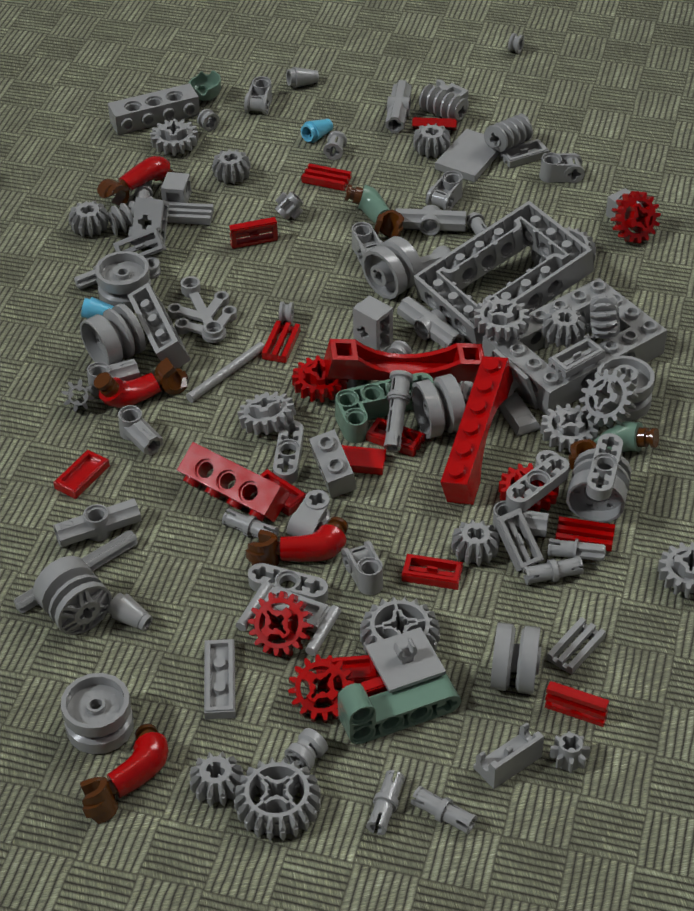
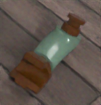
M348 184L344 201L348 202L350 199L352 203L358 204L357 209H360L375 224L374 231L378 235L381 232L389 238L393 236L400 237L404 221L402 214L395 210H390L375 188L364 184L363 188L356 186V189H354L352 185Z
M625 421L621 425L617 424L601 434L611 433L618 435L623 440L622 453L628 451L639 452L642 447H648V445L651 448H656L659 443V430L657 428H652L651 430L644 428L640 422ZM599 437L594 441L584 439L570 445L571 454L568 458L571 470H573L574 462L580 453L596 448Z

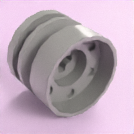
M125 304L115 305L112 309L105 310L103 316L96 314L80 323L81 338L94 362H104L111 365L121 362L123 357L128 359L134 354H139L145 350L146 342L142 327L137 317Z
M588 449L580 453L574 462L566 502L569 509L576 516L584 520L602 523L611 522L619 518L624 512L632 469L629 462L621 455L612 495L604 501L593 500L586 494V485L595 449ZM606 449V453L611 454V450ZM608 464L598 465V467L603 470H609L612 468ZM599 480L597 487L602 488L604 481Z
M76 556L61 557L50 563L41 571L33 587L35 600L49 614L57 627L68 635L85 633L94 628L104 619L108 613V606L112 601L111 592L95 576V573L80 557Z

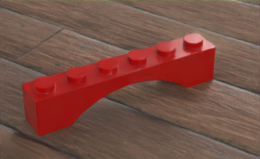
M330 339L324 361L327 379L388 380L392 371L404 370L411 374L427 373L433 378V381L435 377L452 374L458 383L461 381L474 383L484 352L482 344L456 343L431 352L396 354L375 350L363 345L356 339Z
M482 357L441 479V485L447 502L474 504L481 481L483 454L489 428L498 407L508 398L514 379L508 358Z

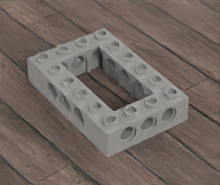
M528 201L413 277L417 295L430 308L440 310L444 314L447 323L462 333L464 338L471 344H482L483 336L486 333L479 334L478 327H474V309H477V304L473 301L472 296L466 295L461 291L462 289L529 246L542 256L545 261L533 269L529 268L524 275L513 282H508L506 287L493 295H488L486 298L491 301L494 300L496 295L499 299L508 296L510 301L517 298V304L525 303V309H529L530 313L594 271L593 251L536 205Z
M597 278L530 312L529 327L526 328L525 334L519 333V338L516 339L510 336L509 341H506L504 337H500L499 341H495V336H491L488 339L483 336L482 341L484 356L495 357L493 350L496 348L529 377L538 407L547 415L548 409L555 411L556 405L563 408L566 404H570L585 396L581 389L589 387L586 380L594 381L596 379L595 373L597 368L606 359L620 355L633 356L647 363L663 354L667 329L602 279ZM604 294L614 295L618 301L620 331L617 337H610L598 344L606 350L605 358L565 379L562 377V372L557 373L555 367L551 368L534 353L541 348L549 347L547 338L543 337L542 325L545 314L550 312V309L558 310L560 306L564 309L571 307L572 311H580L581 316L585 317L586 323H590V302L592 298Z

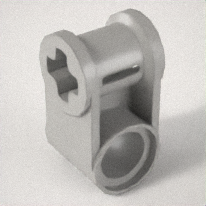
M259 76L253 79L250 89L245 96L244 110L248 113L250 111H259L267 115L272 102L271 80L268 77Z
M545 153L541 159L539 178L546 183H577L585 175L584 169L581 166L582 158L577 153Z
M458 171L445 172L435 185L429 189L426 196V204L436 205L443 208V210H452L453 206L463 196L462 174Z
M358 222L352 226V250L362 265L364 253L378 245L380 246L383 242L379 239L372 225L367 222Z
M323 490L308 492L298 509L292 514L287 525V534L290 536L309 535L316 532L322 525L327 524L330 519V512L327 509L330 503L329 495Z
M368 540L362 546L352 549H341L344 566L352 576L358 590L365 595L379 593L383 589V565L372 543Z

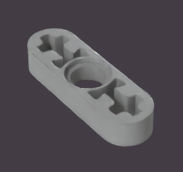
M295 420L287 422V428L280 427L273 463V473L290 484L298 478L304 441L303 425ZM293 432V439H289L288 436ZM286 449H292L295 451V453L291 455H285L282 453V451ZM284 465H289L287 472H284Z
M607 433L598 438L586 485V494L593 500L604 501L612 495L623 449V440L618 435ZM608 446L612 447L611 454L606 453ZM608 464L612 468L609 470L600 469L598 465ZM599 480L604 481L602 488L597 487Z
M550 456L513 483L506 491L507 507L512 511L521 508L522 512L526 511L568 478V460L562 456ZM539 480L544 482L545 485L537 487L532 485L531 482Z
M265 563L254 564L248 570L249 586L254 591H258L263 582H269L273 587H278L321 603H325L328 600V584L320 577ZM292 581L296 585L292 588H283L281 583Z

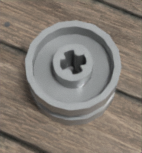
M398 236L387 239L380 246L378 245L364 253L362 257V269L367 282L378 295L385 299L391 300L405 292V290L415 286L413 276L423 270L421 259L415 248L407 240Z
M118 251L108 254L100 259L95 266L99 300L113 306L121 303L125 304L131 311L134 310L127 295L148 282L151 285L149 263L144 256L136 252Z
M620 355L603 361L597 368L599 374L603 376L605 369L610 370L612 373L617 369L630 377V381L636 385L633 392L638 395V398L632 400V403L636 405V409L629 408L628 412L631 417L623 416L622 421L637 420L646 415L651 408L655 373L651 366L633 356Z
M452 374L435 377L433 383L429 379L413 383L411 387L412 407L418 427L422 433L426 434V439L441 436L444 429L448 433L457 432L466 406L456 378Z
M497 623L490 689L506 691L510 686L511 672L517 673L515 688L518 693L534 694L535 677L539 675L542 647H539L541 627L525 625L521 631L520 644L515 643L516 628L514 624Z
M105 673L87 674L77 678L68 685L61 697V712L65 721L66 734L70 743L79 751L89 754H106L120 748L128 741L134 728L131 700L125 683L116 676Z

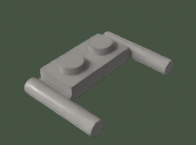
M263 582L237 621L236 627L240 631H246L250 625L248 619H253L256 615L251 609H259L261 607L258 601L260 598L268 601V593L272 592L278 597L280 591L287 592L288 598L291 594L295 593L273 587L269 582ZM295 594L299 596L298 602L304 601L308 604L303 611H309L313 615L307 619V623L314 625V628L307 630L315 634L305 651L308 655L315 656L339 617L341 609L335 605L330 607L327 604ZM282 604L275 607L282 611L285 607L289 608L290 606Z

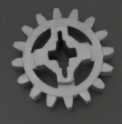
M176 119L170 120V122L164 120L165 124L157 123V128L153 127L150 133L152 147L156 148L157 152L164 151L165 155L169 152L173 155L179 152L185 154L184 150L191 151L192 146H197V141H199L197 127L192 126V122L185 123L184 119L180 122Z
M496 295L492 301L485 298L484 304L478 303L477 309H474V327H478L479 334L485 332V338L487 339L491 336H495V341H499L500 337H504L506 341H509L510 336L517 339L519 338V333L525 334L526 328L529 327V309H525V303L517 304V298L511 301L508 300V296L499 299Z
M605 369L603 376L596 372V379L594 381L586 380L589 387L581 389L585 393V397L579 399V402L585 405L581 408V412L587 415L586 419L599 427L606 425L611 428L613 427V421L621 425L623 416L631 417L628 412L629 408L636 409V405L632 403V400L638 398V395L633 392L636 385L630 381V377L617 369L613 373Z
M268 392L260 396L256 394L254 400H246L247 405H240L241 411L237 412L241 428H246L247 433L254 431L255 435H259L261 432H264L266 435L274 431L279 432V427L287 428V422H293V416L296 415L292 398H288L285 393L279 396L278 392H274L272 395H269Z
M566 404V408L556 405L555 411L548 409L547 415L542 416L540 434H543V441H549V447L552 448L557 445L560 452L564 448H568L570 452V445L576 441L584 439L594 441L598 437L599 426L586 419L587 415L581 412L580 405H577L575 408H571L570 404Z
M680 542L678 549L672 545L669 546L668 552H662L661 560H659L658 564L659 580H665L664 587H673V594L675 595L680 591L684 592L685 598H689L690 593H694V542L690 544V547H686L683 542Z

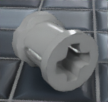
M332 131L328 135V143L325 144L323 153L327 158L337 160L343 155V148L347 144V137L343 132Z

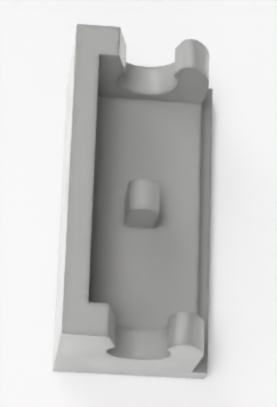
M529 723L520 726L519 735L487 756L484 751L476 756V763L473 768L493 789L542 757L544 736L539 731L531 736L529 733Z

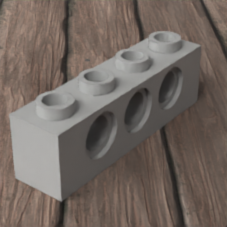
M189 83L108 103L110 122L117 135L157 126V123L165 124L164 120L170 122L173 119L181 120L198 116L200 113L199 96Z
M149 282L128 294L127 296L160 361L167 357L175 368H180L191 361L162 301Z

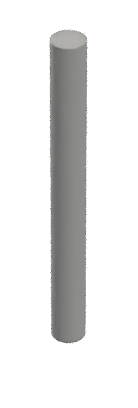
M262 342L255 344L187 393V400L193 403L262 353L265 345Z

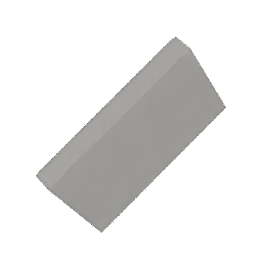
M465 129L435 162V169L444 173L447 171H458L462 174L463 179L475 182L497 158L499 152L494 148H490L485 143L484 134Z

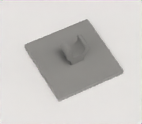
M496 348L493 350L495 357L507 358ZM509 360L514 379L508 397L515 391L536 410L539 407L529 377Z
M421 627L365 646L389 693L446 674L445 668Z

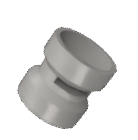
M305 728L298 736L297 743H291L284 751V755L289 764L297 760L300 768L308 766L310 770L315 765V759L321 758L328 750V744L317 731Z

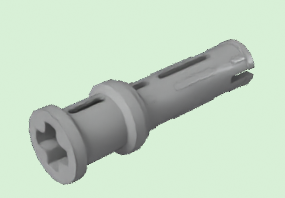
M404 370L392 371L389 376L391 389L387 393V400L390 404L383 446L388 451L396 452L401 449L405 409L411 400L409 387L413 381V374Z

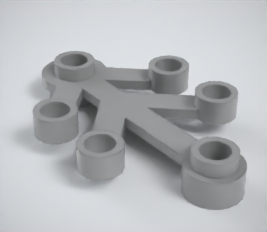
M194 276L183 278L180 282L181 292L185 297L191 299L196 310L183 307L178 303H172L167 307L169 317L177 319L175 321L177 333L186 334L190 331L201 334L203 340L210 343L222 341L226 337L225 326L227 323L237 319L236 307L227 306L229 304V294L226 291L216 292L213 301L206 308L199 294L201 290L200 280ZM224 307L222 315L218 320H213L212 318L219 308ZM183 316L197 321H201L203 325L189 322L188 319L181 317Z

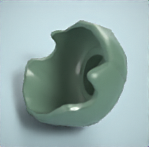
M214 70L209 75L201 71L188 82L201 101L214 100L221 90V77Z

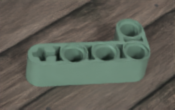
M414 373L413 381L409 387V395L411 396L413 383L427 379L433 383V378L427 373ZM390 379L344 389L336 394L335 419L343 437L348 442L360 443L366 439L368 420L388 416L390 403L387 400V393L391 389ZM412 400L406 405L405 411L413 410Z
M447 674L392 693L385 691L368 697L363 685L353 683L345 686L338 694V717L351 743L362 744L449 714L460 706L461 698Z

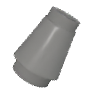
M292 67V69H288L286 72L287 85L298 88L318 83L319 73L317 70Z
M118 593L108 606V613L112 615V619L145 631L153 620V616L129 594Z

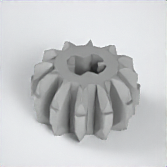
M437 123L419 126V129L415 130L413 136L414 150L420 156L426 155L427 158L430 156L437 158L438 155L441 156L450 147L451 136L449 130H446L445 126H438Z
M228 149V151H220V154L214 156L212 171L214 176L217 177V181H224L225 184H235V182H243V179L249 178L251 164L245 152H239L238 149L234 151Z
M86 201L85 203H77L76 207L71 208L69 225H71L74 234H81L82 237L86 235L92 237L94 234L101 235V231L107 230L109 215L102 203L97 204L96 201Z
M599 295L593 297L590 302V321L595 338L609 339L610 337H617L620 331L619 307L617 298L614 295Z
M560 306L558 310L550 309V312L545 314L543 318V337L547 338L548 344L556 343L557 348L560 345L568 348L570 344L578 343L585 336V317L581 316L578 310L572 311L571 307L564 309Z
M472 519L469 524L461 522L459 528L454 529L451 549L456 554L457 561L465 560L467 566L470 563H476L479 567L481 562L490 564L492 558L497 556L500 538L498 533L495 532L494 525L486 526L484 520L480 523H475Z
M222 751L218 756L213 757L209 752L207 759L197 758L196 766L191 767L190 789L193 793H196V798L199 802L207 800L211 807L215 802L220 801L225 806L227 798L235 800L236 786L241 785L240 775H243V769L241 765L237 764L234 756L226 758Z

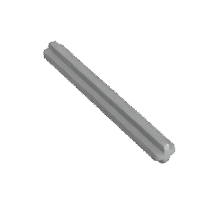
M128 530L81 559L94 571L137 545V536L131 530ZM33 588L14 599L15 607L20 613H25L39 604L34 598Z

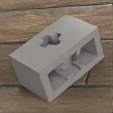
M136 197L135 203L131 207V216L134 218L133 226L129 228L128 237L157 226L160 229V235L163 237L165 245L169 202ZM150 220L152 222L151 225L144 226L145 221ZM153 234L132 242L131 245L135 246L154 239L155 235ZM156 243V244H154V245H151V246H148V247H146V248H154V247H157V246H158V243Z
M370 295L353 307V339L375 350L386 352L393 343V308Z
M335 429L309 438L314 459L331 499L356 490L354 473Z

